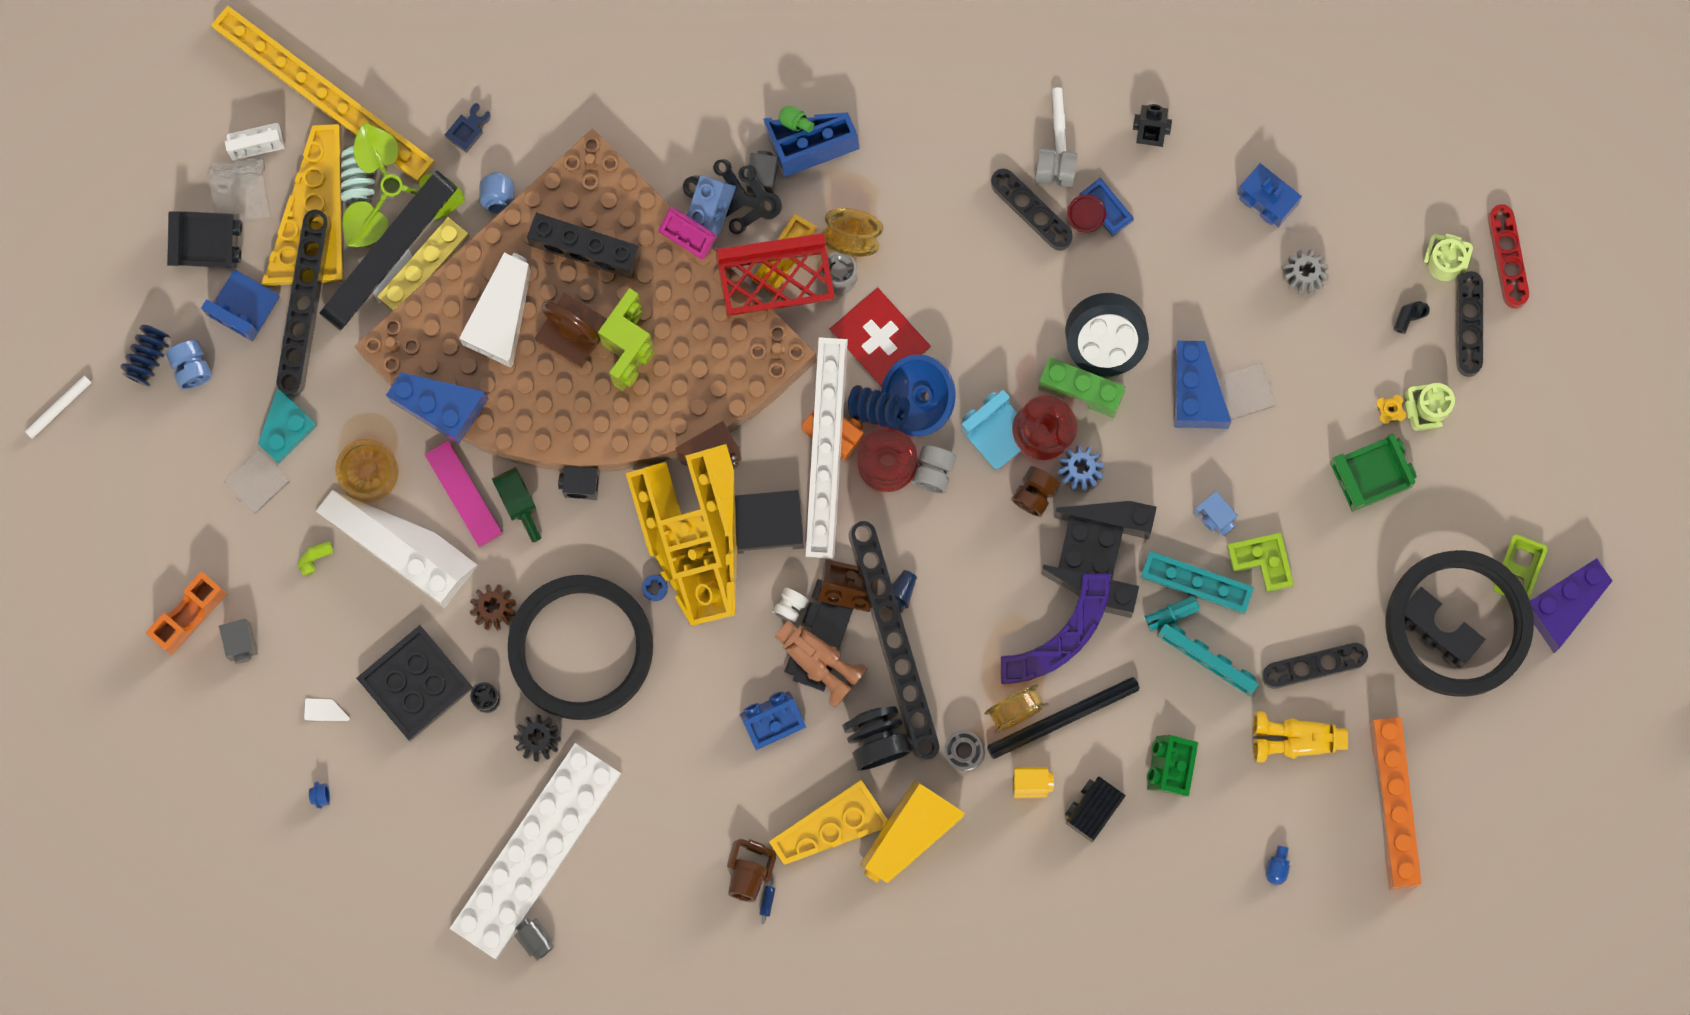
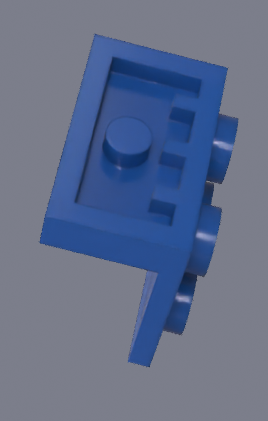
M234 270L215 301L211 302L206 299L201 309L211 319L253 342L280 299V296L276 292Z

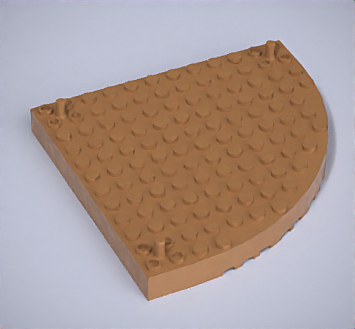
M593 128L355 345L358 353L390 386L393 385L402 372L484 391L489 399L462 441L477 447L481 451L512 460V462L535 465V467L549 470H564L565 466L598 468V470L620 471L641 465H654L656 462L678 457L676 447L723 421L731 433L741 424L754 418L817 361L816 353L773 310L727 316L719 269L715 257L716 252L711 248L707 257L702 260L658 232L671 207ZM537 212L638 245L641 257L633 279L531 247L527 235L535 213ZM504 252L511 256L513 253L523 256L528 260L527 263L531 269L514 363L511 368L463 346L459 339ZM732 268L725 269L726 278L736 284L741 277ZM743 280L739 287L752 295L754 290ZM728 285V290H729V293H730V291H731L733 288ZM630 288L639 294L643 307L641 310L643 314L636 325L650 334L654 346V355L647 365L642 364L638 369L637 373L639 375L635 383L631 387L626 386L624 391H621L613 385L609 374L620 357L603 347L601 340L582 368L535 340V336L547 319L541 311V304L545 301L557 304L565 293L608 319ZM735 291L730 298L731 307H743L748 298ZM758 294L755 296L756 299L765 303Z

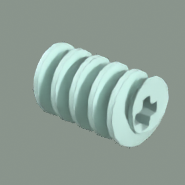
M354 146L347 147L341 154V158L344 160L341 163V168L344 170L341 173V179L343 180L341 189L344 191L341 193V200L348 204L359 201L372 203V200L367 199V196L374 195L375 190L369 189L367 186L375 184V180L367 178V175L375 174V172L366 173L361 170L354 158Z

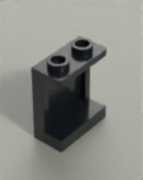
M169 211L167 266L237 268V263H240L242 258L241 247H238V236L242 235V220H238V214Z
M798 490L735 495L736 545L738 554H744V551L782 547L804 549Z

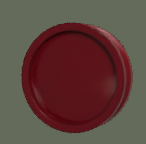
M1080 195L1069 204L1067 218L1075 230L1085 233L1094 232L1104 224L1106 208L1098 197Z

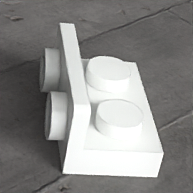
M278 123L230 133L227 135L228 141H225L226 151L232 161L285 149Z

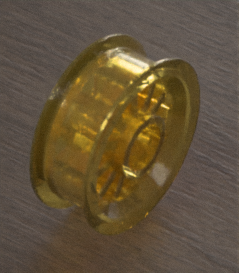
M851 208L833 209L825 215L827 228L822 233L825 235L826 246L830 249L855 257L870 256L879 250L877 237L882 234L883 225L873 215Z
M361 439L350 443L341 451L336 462L335 471L340 486L350 497L358 501L374 502L384 498L393 490L398 479V465L394 456L385 445L376 440ZM361 454L362 459H359L357 455ZM354 459L356 461V464L350 462ZM372 465L374 467L372 474L361 476L360 472L364 466ZM378 477L383 478V481L381 483L378 480ZM373 482L377 484V486L374 488L372 486Z
M1038 684L1007 697L984 713L985 715H990L996 725L995 733L1005 731L1029 719L1049 705L1041 700L1036 690L1039 687Z

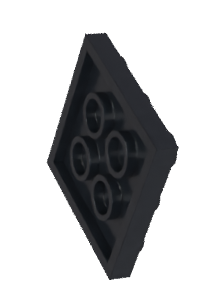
M421 625L356 678L409 741L413 740L473 689L471 684Z

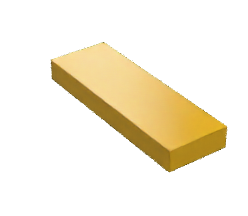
M794 213L777 240L813 235L817 231V226ZM785 259L780 262L777 268L788 275L795 263L790 259ZM762 263L755 275L763 280L770 271V268ZM773 272L766 283L779 290L785 278ZM752 279V282L759 286V283ZM762 287L764 290H766V291H768L769 293L773 294L771 291H769V290L766 289L765 287Z

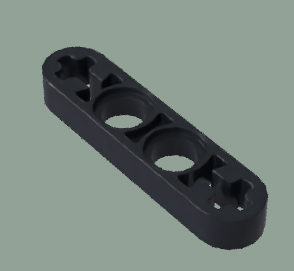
M998 169L994 172L991 179L993 191L1053 249L1059 251L1067 249L1072 242L1073 235L1071 229L1010 170ZM999 177L1001 179H1005L1006 177L1009 178L1008 186L1012 190L1015 186H1018V188H1016L1011 193L1010 197L1007 196L1009 194V189L1005 185H1002L1000 187L997 186ZM1019 194H1025L1029 197L1030 203L1025 207H1019L1014 201L1015 197ZM1043 212L1047 214L1049 221L1045 225H1038L1034 222L1033 217L1035 214ZM1053 222L1056 223V225H1054V230L1058 234H1062L1063 232L1066 234V242H1063L1061 240L1058 242L1055 241L1056 235L1050 229Z
M1473 271L1462 274L1457 283L1456 365L1460 374L1466 377L1478 374L1483 365V279L1478 273ZM1468 279H1472V283L1477 284V286H1474L1472 290V297L1463 299L1462 296H1468V286L1463 284ZM1466 304L1474 305L1477 309V315L1472 318L1465 316L1462 310L1463 306ZM1468 330L1475 332L1477 342L1474 344L1466 343L1462 337L1463 332ZM1477 349V352L1473 351L1471 354L1472 362L1477 365H1474L1472 370H1469L1468 365L1463 364V362L1468 358V351Z
M1350 643L1268 664L1263 670L1262 680L1267 687L1278 689L1355 670L1366 663L1368 651L1362 644ZM1351 649H1355L1356 653L1362 654L1358 659V663H1355L1354 659H1349L1343 662L1345 667H1341V657L1338 652H1342V657L1350 655ZM1325 655L1332 656L1336 661L1335 668L1332 670L1324 669L1321 665V658ZM1297 662H1305L1309 667L1308 675L1298 676L1294 671V665ZM1284 665H1289L1288 669L1292 680H1288V675L1281 676L1278 679V683H1275L1274 679L1268 678L1267 675L1271 673V669H1275L1277 673L1284 672L1286 670Z

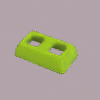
M1515 534L1510 542L1503 565L1515 576L1524 580L1523 587L1530 599L1548 547ZM1518 549L1533 555L1530 567L1518 565L1513 561ZM1495 584L1494 591L1504 595L1500 588Z

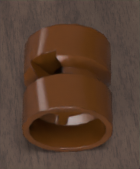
M1030 466L1023 478L1024 486H1018L1011 501L1024 511L1034 516L1042 517L1049 505L1047 499L1053 498L1061 483L1044 470Z

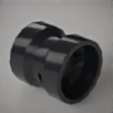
M478 683L471 690V702L480 712L491 713L499 707L501 701L500 694L490 683Z

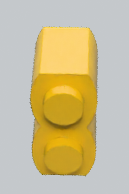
M1014 767L1013 798H1047L1048 793L1053 792L1054 773L1048 772V767Z

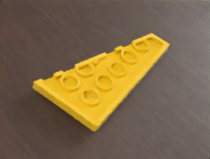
M339 124L312 125L303 153V160L294 181L295 185L292 194L289 196L277 233L276 244L269 258L266 275L264 274L261 283L263 286L292 285L303 219L308 211L314 209L322 211L331 221V232L322 283L344 282L341 127ZM314 218L311 222L312 229H320L324 223L323 218ZM317 243L310 244L307 248V255L315 256L319 251V245ZM307 270L303 273L302 280L304 283L313 281L315 277L314 271Z

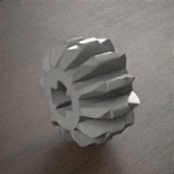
M1298 250L1297 257L1290 255L1288 257L1290 264H1284L1283 270L1287 272L1283 280L1286 282L1292 281L1288 288L1293 290L1295 287H1298L1299 296L1303 294L1305 289H1307L1309 295L1314 294L1315 288L1322 290L1324 287L1322 281H1327L1329 275L1325 273L1329 267L1328 264H1319L1323 256L1312 257L1313 250H1309L1307 256L1304 255L1302 250ZM1304 268L1309 270L1308 277L1302 275Z

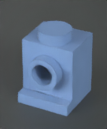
M1217 491L1198 505L1193 512L1196 517L1201 514L1203 516L1201 520L1210 531L1215 530L1218 535L1221 533L1225 536L1236 527L1233 522H1235L1238 515Z

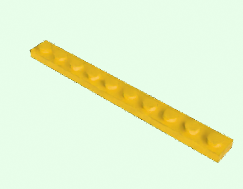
M228 5L211 24V27L353 135H357L364 123H368L391 134L395 138L399 149L398 157L393 165L418 184L420 179L435 164L431 157Z

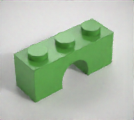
M1051 357L1048 359L1038 387L1042 391L1063 399L1064 396L1079 399L1088 404L1089 409L1112 418L1116 415L1126 386Z

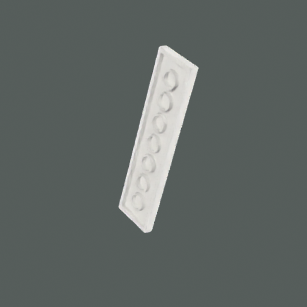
M575 743L450 929L497 960L517 931L515 927L528 915L622 774Z

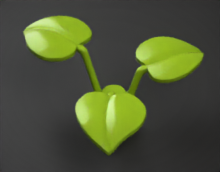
M364 123L356 135L354 158L359 168L366 173H373L380 169L384 176L381 181V192L383 194L375 208L368 202L359 201L351 204L346 209L343 216L345 243L349 247L372 245L388 229L389 221L387 216L378 211L387 197L395 198L401 191L416 195L419 191L402 185V181L398 176L388 174L384 166H390L396 161L399 152L398 144L391 134L368 123ZM432 174L425 175L420 179L419 189L422 188ZM459 187L433 219L449 215L464 203L465 197Z

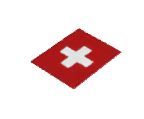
M876 288L829 328L838 339H848L847 349L881 387L886 374L896 362L910 355H922L931 347L879 288Z

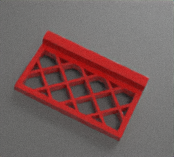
M824 233L717 249L715 257L719 269L727 316L834 300L835 296ZM820 254L822 265L817 272L804 264L809 256ZM790 259L797 264V267L790 276L777 268L782 260ZM763 263L770 268V271L763 280L750 272L755 264ZM736 267L744 274L735 284L726 278V268ZM800 267L813 275L806 287L793 279ZM822 270L824 271V277L820 275ZM773 272L786 279L779 291L766 283ZM747 275L759 283V286L752 295L739 287ZM816 278L826 284L828 294L816 295L809 290ZM789 282L802 290L796 299H789L782 294ZM728 285L733 288V289L730 291V293H729V290H728ZM762 287L775 294L770 303H762L755 298ZM735 291L748 298L743 307H731L730 298Z

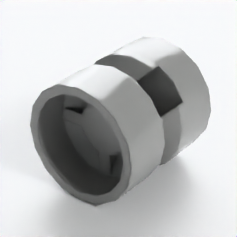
M1040 148L1035 183L1050 185L1053 181H1056L1058 186L1073 188L1078 153L1063 151L1058 155L1055 150Z
M834 251L829 253L827 258L833 291L835 294H845L851 291L857 282L856 262L847 252Z
M924 445L918 460L921 466L916 467L912 484L930 492L945 493L949 482L946 474L952 471L956 455L942 448Z

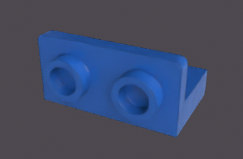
M790 692L775 693L770 696L768 701L760 705L759 703L751 704L744 709V712L739 714L755 750L806 728Z

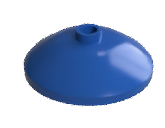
M910 355L896 362L886 374L881 393L888 392L891 396L896 394L899 395L900 399L902 397L908 398L910 402L908 417L905 423L896 430L909 436H927L941 429L949 420L955 405L956 390L950 372L939 360L926 355ZM926 392L929 393V399L927 401L925 400Z

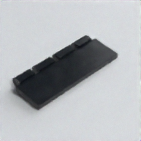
M817 579L811 598L818 600L822 580ZM809 602L802 623L812 627L811 631H807L828 645L835 646L839 651L853 609L821 602L820 605ZM791 656L789 657L784 672L793 675V681L824 692L826 687L824 682L809 679L808 673ZM827 666L829 672H831L832 668Z

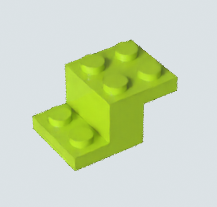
M630 288L598 331L602 346L620 357L609 374L613 385L621 391H624L626 386L631 387L635 383L639 375L637 373L638 369L642 364L647 365L654 355V346L650 334L636 325L643 314V311H641L643 307L639 294Z

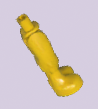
M1255 711L1252 727L1254 737L1271 735L1287 737V740L1283 741L1254 739L1253 757L1255 762L1263 763L1269 755L1283 753L1284 756L1295 759L1297 756L1334 754L1336 750H1348L1347 728H1336L1335 724L1299 721L1295 718L1287 719L1282 724L1273 723L1268 720L1265 712Z

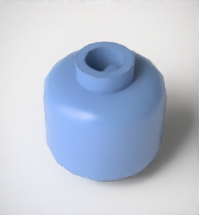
M493 172L480 181L479 202L488 212L499 214L514 200V183L511 178L503 173Z

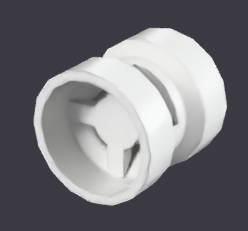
M785 587L781 593L782 599L780 603L775 604L772 613L796 625L800 610L805 608L809 600L800 593Z

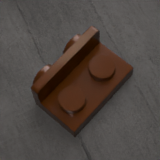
M826 559L823 566L822 586L818 594V601L870 612L857 566ZM878 579L874 580L871 584V590L875 594L878 591Z

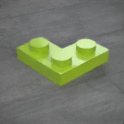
M1281 532L1227 544L1233 572L1260 567L1266 593L1294 586Z

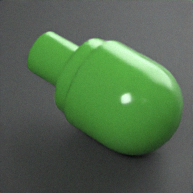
M785 106L779 112L781 124L793 131L803 129L810 133L814 128V123L807 120V115L794 106Z

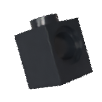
M565 466L564 473L559 474L558 489L562 490L565 498L597 500L600 476L598 468Z

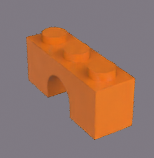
M202 571L183 590L185 595L178 606L168 614L163 613L145 632L170 655H173L227 595L222 588Z

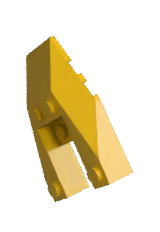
M726 444L685 456L701 508L699 510L681 514L666 462L625 473L648 552L651 557L655 556L663 569L660 573L665 581H670L677 593V596L674 597L691 626L735 615L737 569L734 469Z

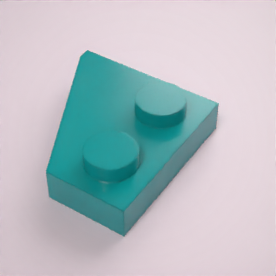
M278 389L272 401L258 444L279 464L317 425Z

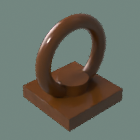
M564 293L557 304L551 301H545L541 304V311L547 319L535 336V340L582 368L600 341L598 331L607 318Z

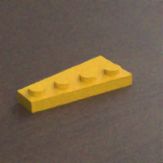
M859 780L768 842L783 865L882 830L888 819L863 781Z

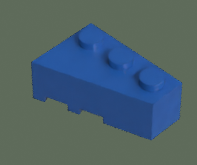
M848 112L818 114L807 118V120L814 123V128L810 133L803 129L793 131L782 125L779 120L763 118L766 134L785 177L860 149L858 135Z
M1178 340L1175 347L1174 427L1229 429L1231 419L1205 341Z
M402 372L386 394V397L392 404L460 444L489 399L484 391Z

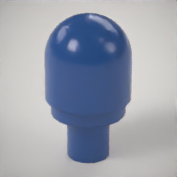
M1278 845L1275 857H1271L1268 860L1266 878L1273 885L1283 884L1289 874L1290 861L1286 860L1289 848Z

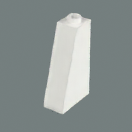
M504 252L459 339L463 346L511 368L514 363L531 269L527 263L528 260L516 253H513L511 256Z

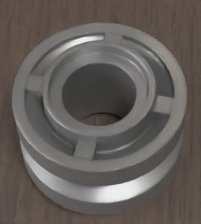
M956 732L949 737L945 744L947 761L959 770H974L981 765L985 758V745L972 732ZM968 743L972 747L971 755L965 759L960 758L958 754L959 747L962 744Z

